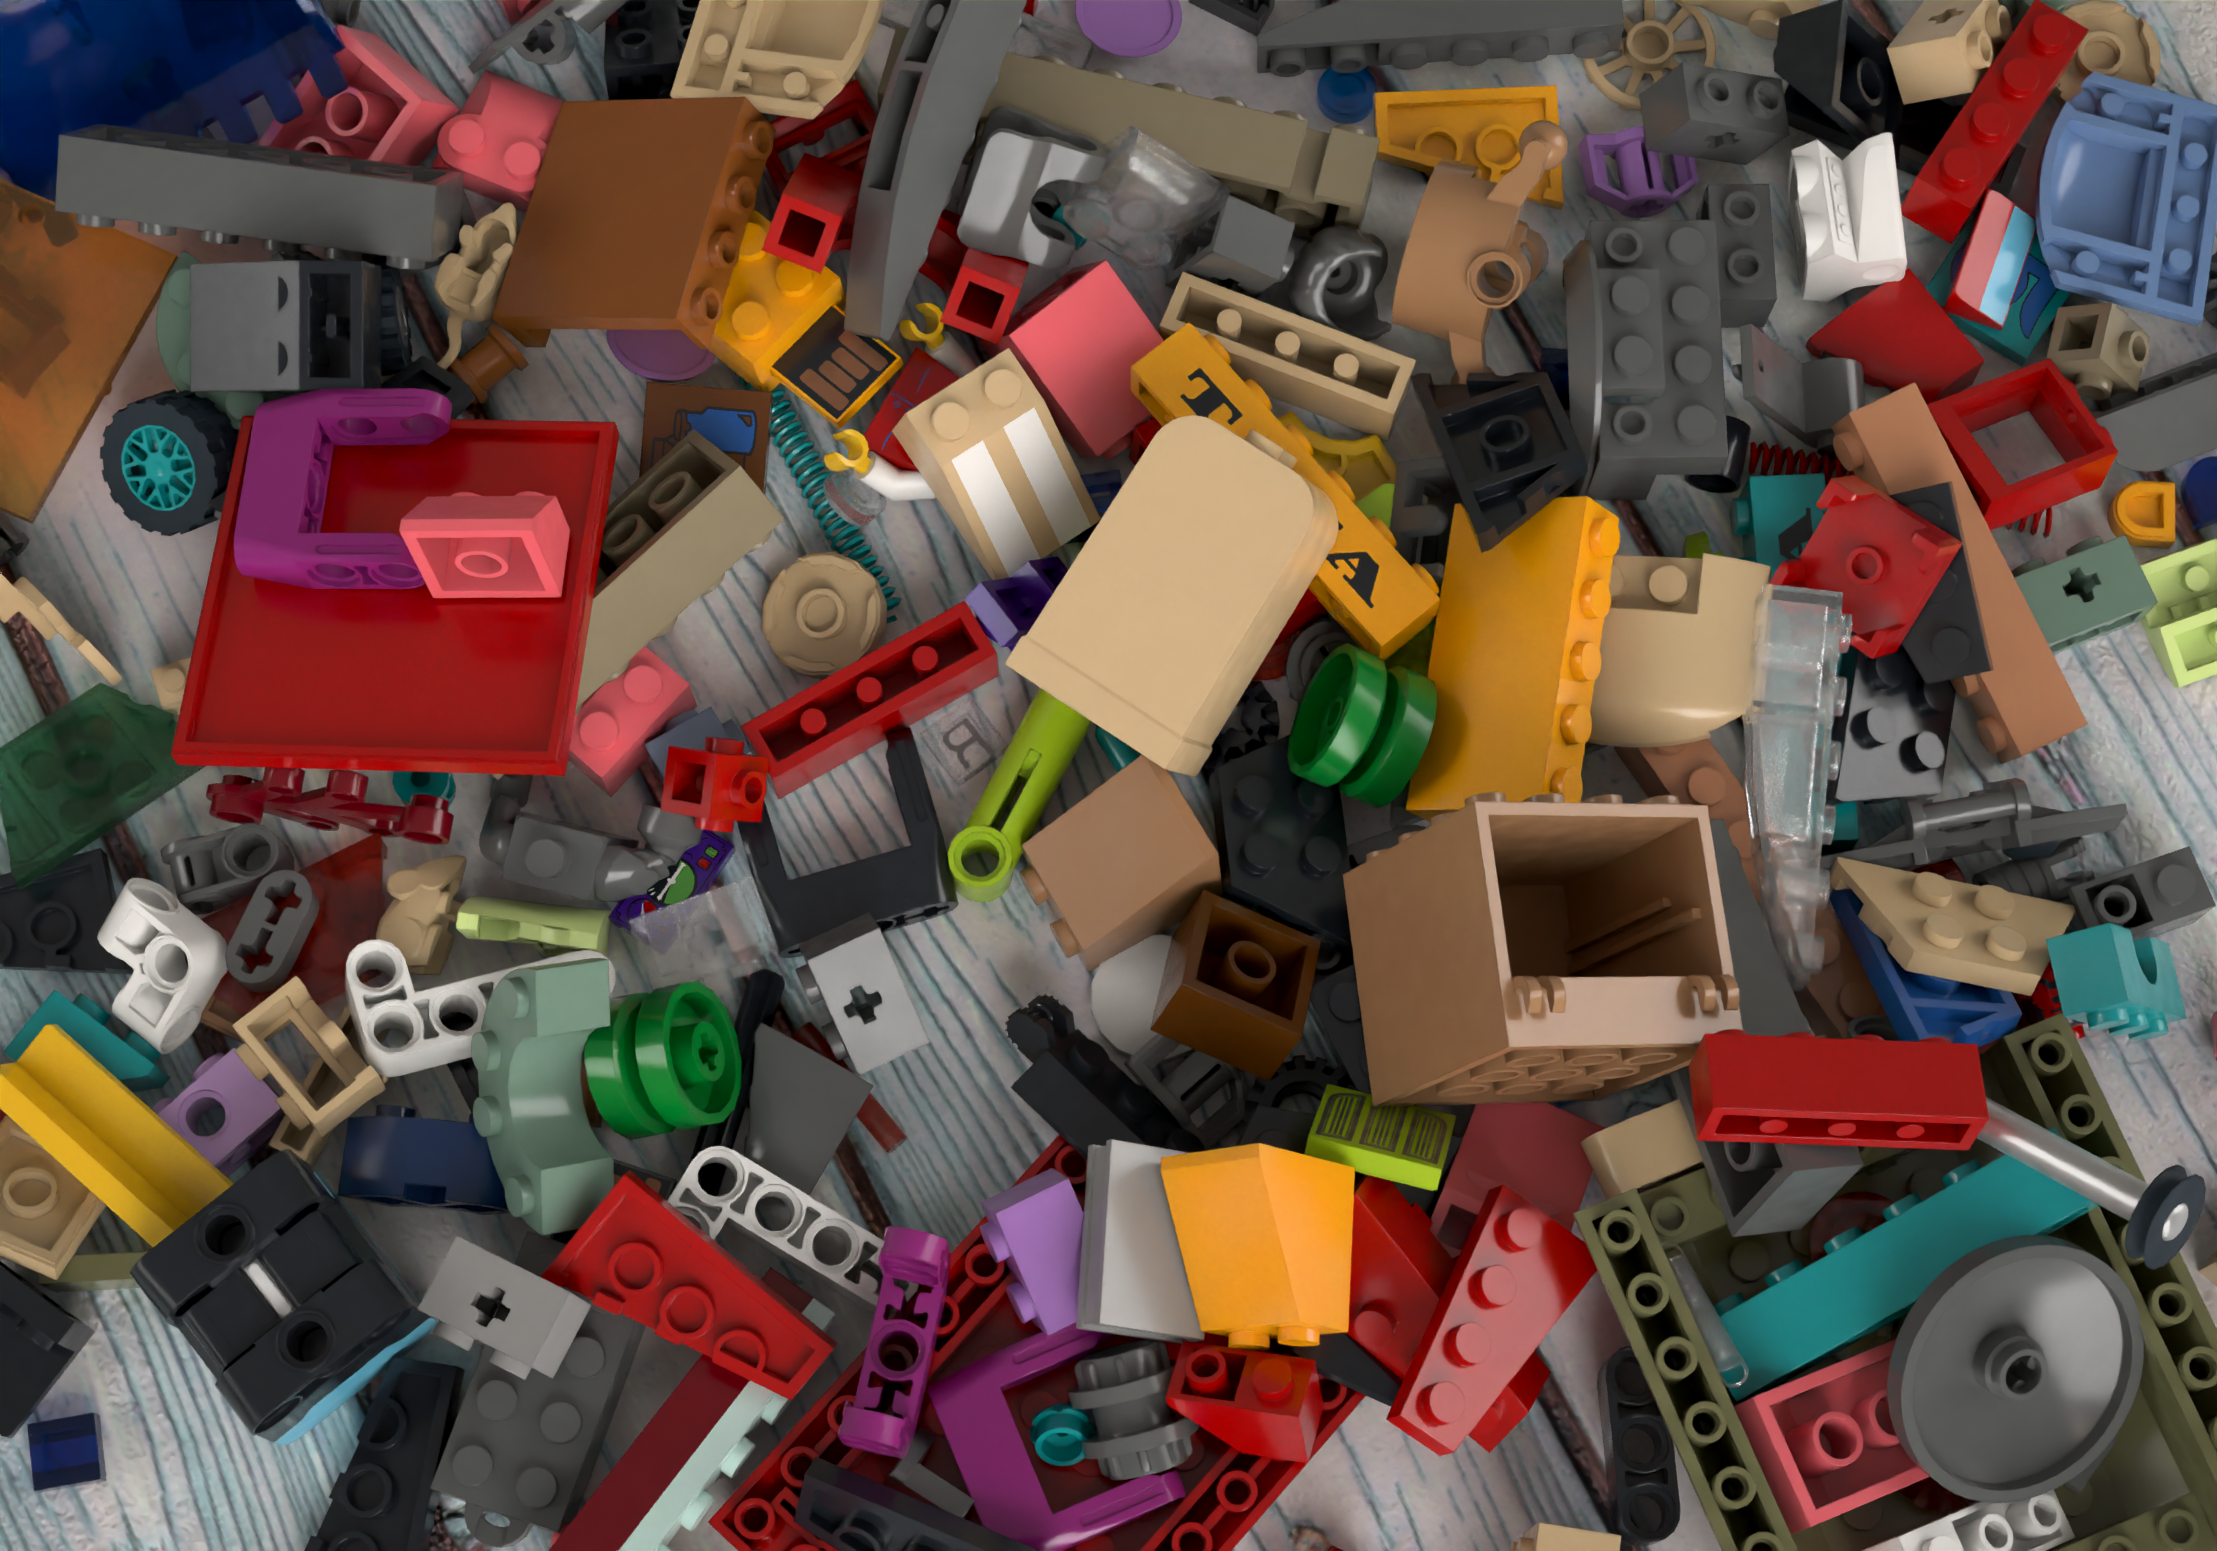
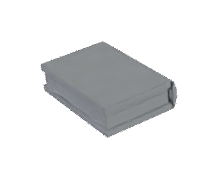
M1114 1139L1107 1140L1106 1146L1094 1144L1088 1146L1077 1329L1182 1344L1183 1341L1197 1343L1204 1340L1205 1332H1202L1200 1329L1160 1171L1161 1157L1186 1154L1188 1152Z

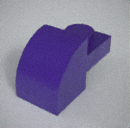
M1058 556L1030 560L1010 578L980 582L964 599L977 614L976 620L986 636L999 643L1002 648L1008 647L1012 652L1021 636L1028 634L1068 569Z

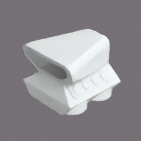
M1886 132L1866 139L1843 160L1837 157L1818 139L1791 150L1787 182L1788 207L1791 229L1795 239L1797 271L1803 299L1827 303L1852 288L1902 280L1905 276L1907 255L1892 133Z

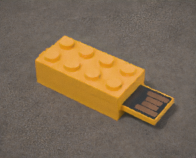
M753 209L749 216L740 246L739 259L733 268L722 304V314L716 324L709 351L760 392H771L781 382L840 430L904 365L902 358L879 339L852 334L844 329L846 296L840 277L825 266L820 274L762 251L771 222Z

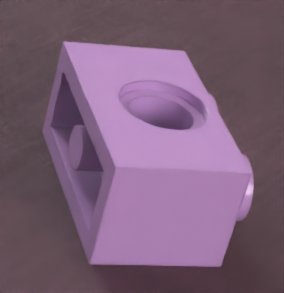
M235 1048L226 1055L217 1053L208 1058L195 1070L192 1075L194 1083L175 1099L172 1097L164 1098L150 1108L227 1178L272 1139L285 1116V1113L275 1101L280 1095L265 1079L259 1082L234 1052ZM223 1107L225 1110V1121L221 1129L213 1135L200 1136L198 1133V1121L201 1115L210 1108Z

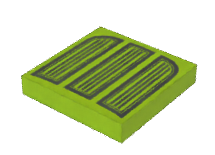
M1327 1084L1308 1136L1304 1155L1354 1167L1355 1172L1434 1191L1438 1189L1457 1116L1419 1106L1373 1107L1371 1094Z

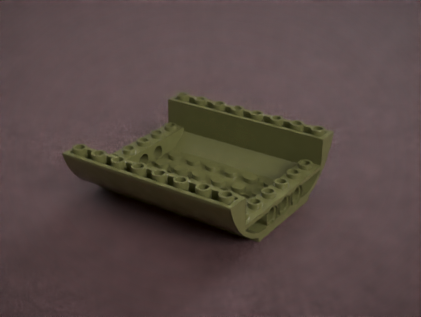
M2063 1012L2006 1035L1986 1052L1979 1054L1985 1096L2047 1130L2055 1127L2063 1139L2146 1182L2067 1018L2063 1016ZM1977 1138L1969 1150L1858 1146L1864 1165L1801 1230L1732 1237L1706 1167L1641 1194H1638L1636 1188L1573 1213L1721 1551H1861L1949 1514L1946 1509V1496L1949 1490L1941 1486L1933 1478L1927 1477L1791 1535L1734 1409V1406L1741 1402H1736L1708 1351L1699 1327L1710 1322L1706 1311L1722 1300L1737 1293H1741L1745 1301L1751 1299L1769 1288L1764 1278L1775 1270L1795 1260H1800L1804 1268L1828 1255L1823 1245L1835 1236L1856 1226L1860 1228L1864 1235L1887 1222L1882 1212L1897 1201L1914 1193H1918L1922 1201L1946 1188L1941 1178L1957 1167L1974 1159H1977L1980 1165L1984 1167L2002 1157L2005 1153ZM2098 1206L2046 1236L2063 1239L2080 1246L2106 1263L2127 1285L2135 1300L2141 1318L2139 1322L2144 1338L2143 1369L2132 1407L2116 1434L2118 1440L2081 1492L2073 1493L2064 1485L2054 1489L2075 1538L2046 1551H2217V1328L2180 1251L2162 1267L2154 1270L2146 1267L2143 1257L2135 1260L2127 1256L2125 1237L2129 1221L2102 1206ZM1908 1313L1894 1321L1893 1329L1888 1336L1877 1337L1870 1334L1777 1387L1897 1339Z

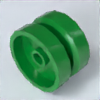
M1349 643L1335 648L1319 666L1297 708L1290 732L1287 753L1290 770L1297 776L1323 787L1339 782L1342 793L1371 807L1379 808L1388 805L1404 789L1416 771L1428 745L1436 718L1438 697L1434 681L1400 665L1386 669L1383 659Z
M698 981L656 988L650 994L644 992L611 998L610 1026L596 1028L585 1042L584 1062L589 1089L597 1108L613 1131L629 1140L670 1133L676 1128L684 1130L724 1122L735 1109L741 1089L742 1062L737 1034L725 1006L713 990Z

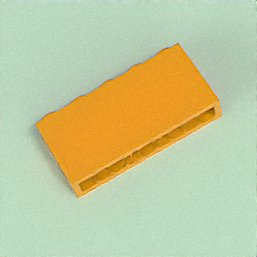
M1590 497L1555 498L1494 548L1481 553L1461 503L1455 504L1427 678L1434 681L1438 696L1436 718L1428 745L1410 780L1406 805L1407 811L1431 823V818L1436 815L1456 812L1465 807L1464 800L1466 798L1488 792L1504 793L1506 795V802H1523L1529 797L1547 793L1563 794L1565 803L1580 802L1583 791L1581 770L1585 744L1590 738L1592 731L1590 710L1595 679L1600 674L1602 663L1600 644L1604 617L1607 616L1611 605L1609 584L1613 557L1620 545L1619 517Z

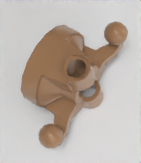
M1540 120L1531 123L1522 131L1518 142L1521 162L1517 167L1504 175L1498 183L1481 180L1482 170L1477 166L1442 157L1435 166L1424 190L1412 224L1396 283L1392 306V323L1450 341L1451 356L1456 367L1451 378V384H1467L1468 373L1495 374L1486 365L1485 335L1492 310L1494 308L1503 311L1505 306H1508L1525 291L1526 287L1544 272L1548 264L1549 250L1546 241L1539 233L1530 229L1526 222L1518 219L1523 203L1542 178L1543 172L1556 168L1563 162L1567 154L1568 141L1564 131L1550 121ZM1519 247H1525L1529 251L1532 258V268H1530L1528 258Z

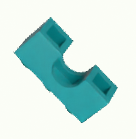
M2106 923L2046 939L2061 1008L2065 1018L2087 1023L2089 1030L2108 1029L2111 1036L2128 1034L2130 1041L2147 1040L2169 1033L2167 1023L2187 1019L2169 943L2152 937L2133 941L2130 929L2113 923Z

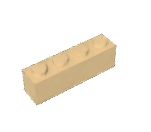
M1182 272L1159 325V334L1164 341L1190 322L1203 337L1208 333L1213 335L1227 351L1231 360L1229 366L1244 382L1247 379L1255 381L1267 396L1370 435L1377 434L1380 439L1385 441L1389 440L1410 389V376H1413L1416 364L1415 359Z

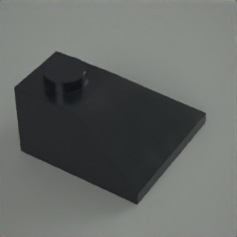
M1845 0L1833 1L1780 18L1777 46L1773 52L1774 72L1860 144L1876 135L1886 132L1892 133L1896 164H1898L1904 104L1886 49L1891 42Z

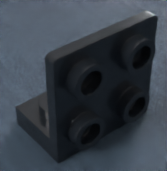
M628 0L605 20L604 73L609 100L672 99L670 93L700 0Z
M0 1261V1435L12 1438L95 1331L2 1261Z

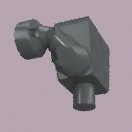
M504 774L499 780L493 777L490 791L491 801L479 837V847L482 855L486 859L504 866L501 879L579 899L618 903L623 899L647 894V889L657 883V881L668 877L670 873L667 867L676 865L686 850L700 844L703 829L694 827L695 817L660 811L661 806L643 803L637 830L647 843L645 848L641 849L638 848L639 840L521 811L520 808L524 807L528 802L534 775L516 777Z

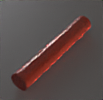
M812 1021L801 1026L792 1035L791 1038L855 1074L844 1060L837 1062L827 1039ZM869 1093L856 1117L885 1152L889 1154L901 1146L908 1137L875 1097Z

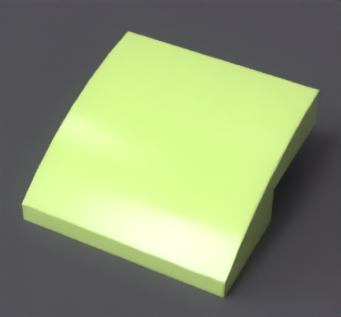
M2217 537L2140 563L2158 601L2141 620V623L2159 662L2174 688L2182 687L2217 674Z

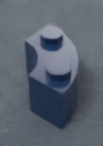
M378 1105L375 1116L348 1118L338 1196L390 1207L438 1208L480 1215L510 1213L505 1199V1190L492 1160L487 1138L482 1137L478 1133L474 1124L473 1113L469 1114L467 1123L415 1118V1109L396 1105Z

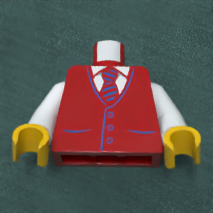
M932 303L915 304L917 310L923 313L926 318V328L923 332H920L909 319L901 320L899 325L903 337L910 341H924L926 343L925 352L917 347L915 348L864 435L853 429L843 430L832 435L835 440L842 442L846 446L848 458L846 459L837 452H831L824 456L825 465L830 470L839 472L853 468L854 476L858 480L891 501L936 498L892 430L906 412L977 368L972 357L948 331L942 332L944 323L940 322L943 313L939 307Z

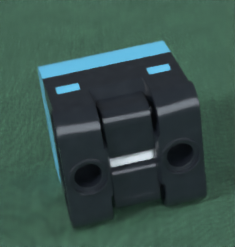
M291 1149L279 1151L253 1168L149 1250L136 1262L130 1271L132 1278L166 1323L181 1331L217 1379L215 1387L252 1436L257 1435L279 1445H288L316 1427L388 1369L393 1357H403L426 1338L437 1325L435 1318L417 1309L421 1303L419 1297L341 1197L338 1196V1193L324 1175L293 1153Z

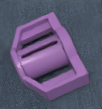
M1643 126L1627 128L1612 134H1586L1578 145L1587 195L1619 211L1621 215L1630 218L1649 217L1665 211L1673 203L1689 193L1698 182L1693 157L1669 154L1676 190L1672 193L1665 190L1659 159L1660 152L1647 151ZM1604 155H1609L1612 159L1616 160L1622 192L1609 185Z

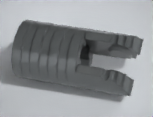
M2079 836L2060 840L2059 845L2052 854L2020 860L2011 859L1974 874L1972 884L1978 886L1994 885L2008 892L2060 902L2070 898L2067 890L2071 887L2094 880L2095 876L2093 870L2077 871L2056 880L2050 867L2067 859L2074 858L2086 850L2083 838Z

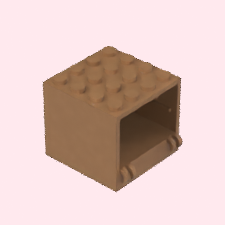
M1500 792L1481 793L1466 798L1464 800L1465 807L1456 812L1443 813L1432 817L1431 826L1426 829L1400 835L1398 837V844L1392 848L1368 853L1365 863L1343 874L1373 1107L1600 1101L1688 1066L1705 1033L1714 1034L1726 1029L1743 1030L1739 1008V988L1734 977L1707 805L1680 804L1679 797L1674 795L1655 796L1644 799L1638 804L1623 803L1622 796L1617 794L1593 796L1583 800L1581 803H1565L1564 795L1559 793L1535 795L1525 799L1523 802H1506V795Z

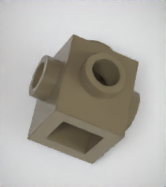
M2113 302L2059 307L2046 359L2051 358L2062 375L2072 381L2079 396L2093 400H2103L2109 398L2111 394L2138 391L2142 369L2149 357L2150 336L2129 318L2127 312L2118 308Z

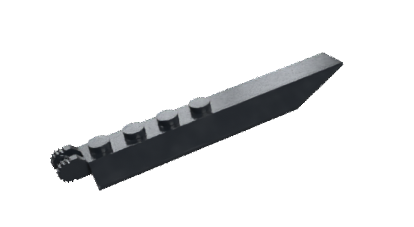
M1039 995L1028 1003V1008H1019L1008 1016L1009 1020L1005 1022L1007 1025L1005 1031L1008 1032L1007 1038L1012 1040V1044L1016 1043L1017 1049L1033 1063L1011 1086V1089L1086 1160H1088L1089 1145L1106 1146L1107 1140L1110 1139L1188 1153L1206 1151L1200 1139L1190 1131L1183 1129L1157 1104L1154 1096L1146 1088L1130 1079L1109 1059L1107 1052L1101 1045L1088 1039L1079 1029L1075 1030L1073 1012L1064 1004L1060 1005L1059 999H1054L1053 995ZM1346 1332L1321 1334L1319 1345L1290 1346L1278 1343L1293 1357L1315 1360L1318 1374L1392 1407L1403 1382L1402 1379Z

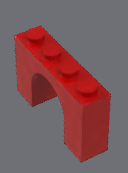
M804 153L781 195L762 251L821 274L829 256L833 252L851 250L858 196L863 176ZM944 209L929 242L927 258L918 272L936 283L947 297V303L940 322L999 345L1021 291L1029 262L1013 257L993 255L967 247L960 241L957 235L961 215Z

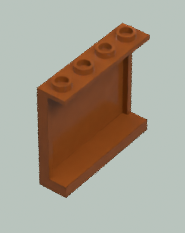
M746 97L562 102L492 318L525 347L546 348L551 329L681 330L700 349L709 350L716 324L722 314V304L733 268L739 259L740 246L749 216L756 204V194L765 164L772 152L776 129Z

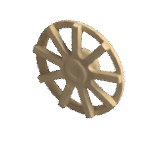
M1644 0L1643 21L1636 25L1623 13V32L1627 36L1620 41L1618 51L1623 53L1622 56L1601 66H1597L1594 58H1582L1587 72L1586 77L1590 84L1593 83L1601 93L1619 104L1618 108L1626 111L1628 108L1641 111L1640 98L1634 95L1642 76L1648 74L1652 78L1653 84L1663 77L1662 72L1664 69L1672 71L1681 64L1674 59V54L1706 51L1703 66L1714 68L1716 60L1715 36L1706 16L1696 5L1686 4L1679 0H1671L1682 6V8L1666 25L1654 21L1655 0ZM1692 15L1698 22L1704 37L1697 40L1675 42L1673 33ZM1626 67H1630L1633 69V72L1624 92L1617 89L1605 78Z

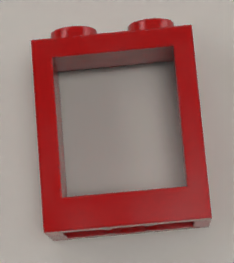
M2051 358L1927 404L1990 531L2100 488L2119 452L2114 446L2108 430L2104 426L2100 427L2081 401L2075 385L2062 375ZM2029 411L2066 463L2007 485L1971 433Z

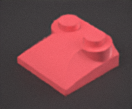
M485 69L459 114L448 120L441 128L437 139L439 152L431 168L464 173V189L502 204L510 202L514 205L515 209L526 213L562 102L566 101Z

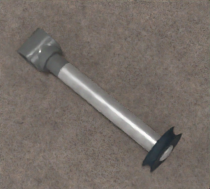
M1863 1015L1854 1018L1848 1024L1846 1039L1870 1034L1880 1036L1888 1041H1900L1888 1016ZM1986 1097L1989 1119L1980 1131L1977 1139L2128 1220L2129 1224L2125 1237V1250L2128 1257L2135 1260L2143 1257L2146 1267L2154 1270L2164 1266L2177 1255L2189 1239L2199 1220L2206 1193L2203 1177L2197 1174L2187 1177L2185 1168L2177 1164L2166 1168L2149 1185Z

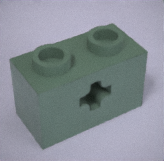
M2125 535L2105 543L2101 536H2094L2070 547L2065 552L2066 558L2050 564H2046L2044 558H2037L2011 571L2053 655L2140 622L2158 603ZM2064 588H2065L2066 592H2067L2069 595H2070V594H2076V593H2079V592H2080V593H2081V596H2082V598H2083V601H2082L2081 597H2080L2078 594H2077V595H2071V596H2068V597H2067L2066 594H2065V592H2064Z

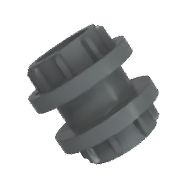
M1151 1339L1136 1340L1104 1348L1079 1359L1080 1361L1074 1367L1078 1384L1069 1388L1068 1394L1073 1409L1092 1408L1097 1426L1096 1434L1089 1435L1087 1440L1081 1441V1445L1086 1459L1098 1460L1102 1475L1110 1477L1111 1480L1132 1479L1170 1469L1188 1459V1456L1193 1452L1190 1435L1200 1427L1167 1405L1165 1397L1177 1359L1170 1360L1165 1343Z

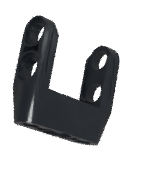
M910 727L885 734L888 744L886 752L889 766L888 771L910 846L788 881L765 801L763 803L761 822L737 821L756 892L779 957L793 958L803 956L799 949V944L868 912L879 926L881 932L884 933L941 916L958 906L959 902L953 876L949 869L943 834Z

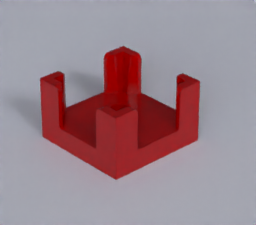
M1856 475L1831 478L1816 503V506L1820 509L1828 508L1799 558L1783 561L1767 585L1769 592L1792 606L1809 602L1857 634L1850 636L1847 642L1874 659L1898 650L1963 543Z

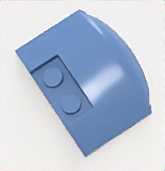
M2093 71L2080 85L2083 90L2069 102L2066 101L2056 116L2047 135L2039 161L2035 188V216L2041 252L2051 272L2050 277L2055 288L2198 326L2203 321L2217 223V105Z

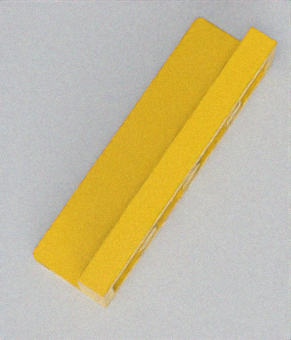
M57 1024L45 1025L16 1062L0 1064V1109L152 1247H155L233 1185L224 1174Z

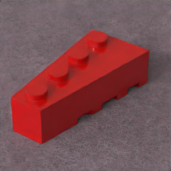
M1365 1174L1354 1186L1348 1332L1346 1333L1400 1379L1404 1380L1459 1255L1452 1259L1429 1230L1433 1222L1417 1202L1410 1205L1392 1181ZM1535 1351L1468 1434L1489 1453L1529 1413L1551 1373Z

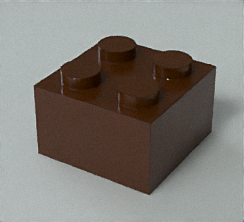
M1203 890L1172 935L1150 1030L1269 1081L1303 1035L1321 941Z

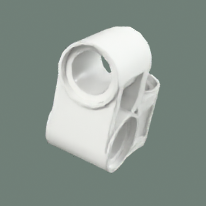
M131 878L125 884L97 936L99 943L106 951L123 960L134 969L129 981L117 994L112 1005V1013L159 1053L169 1054L183 1045L198 1026L202 1011L221 978L227 972L225 954L228 945L218 931L209 927L183 906L171 891L151 880ZM185 954H186L187 959H188V966H187V963H186V960H185Z

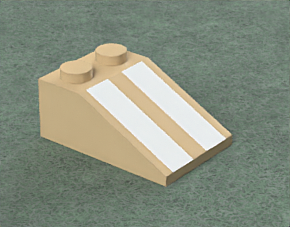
M1009 348L906 412L892 430L992 580L1012 577L1027 561L1045 558L1101 520L1044 399Z

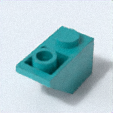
M54 989L3 1051L17 1061L45 1025L57 1024L132 1092L163 1088L171 1078L154 1065L162 1055L131 1030L121 1040L105 1028L104 1025L112 1016L81 992L71 1002Z

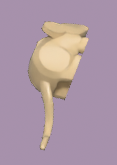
M510 202L504 203L496 211L482 217L474 227L463 225L459 233L461 248L458 254L450 253L447 255L436 274L434 290L441 303L450 311L446 327L449 349L446 355L436 363L445 370L454 362L460 352L463 324L466 321L488 322L493 319L492 314L520 232L516 209ZM392 374V375L388 376L387 378H385V379L381 382V384H382L383 382H385L386 380H388L389 378H391V377H392L393 375H395V374Z
M454 855L437 858L425 862L418 867L400 869L392 873L387 880V891L396 898L379 921L376 940L380 939L390 942L401 951L409 974L441 975L454 942V935L448 929L451 923L457 922L458 911L463 905V902L455 900L453 897L457 894L462 884L467 863L464 856ZM409 1036L404 1045H406L410 1041ZM380 1076L382 1082L386 1083L389 1077Z

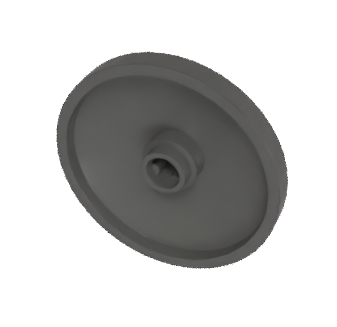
M2020 1235L2003 1238L1981 1246L1951 1264L1930 1283L1908 1313L1896 1339L1889 1364L1887 1379L1889 1413L1895 1433L1907 1455L1920 1469L1944 1488L1967 1499L1980 1502L2008 1503L2031 1499L2056 1489L2076 1477L2113 1440L2132 1407L2141 1380L2144 1362V1338L2139 1322L2141 1320L2140 1313L2127 1285L2113 1269L2078 1245L2051 1236Z

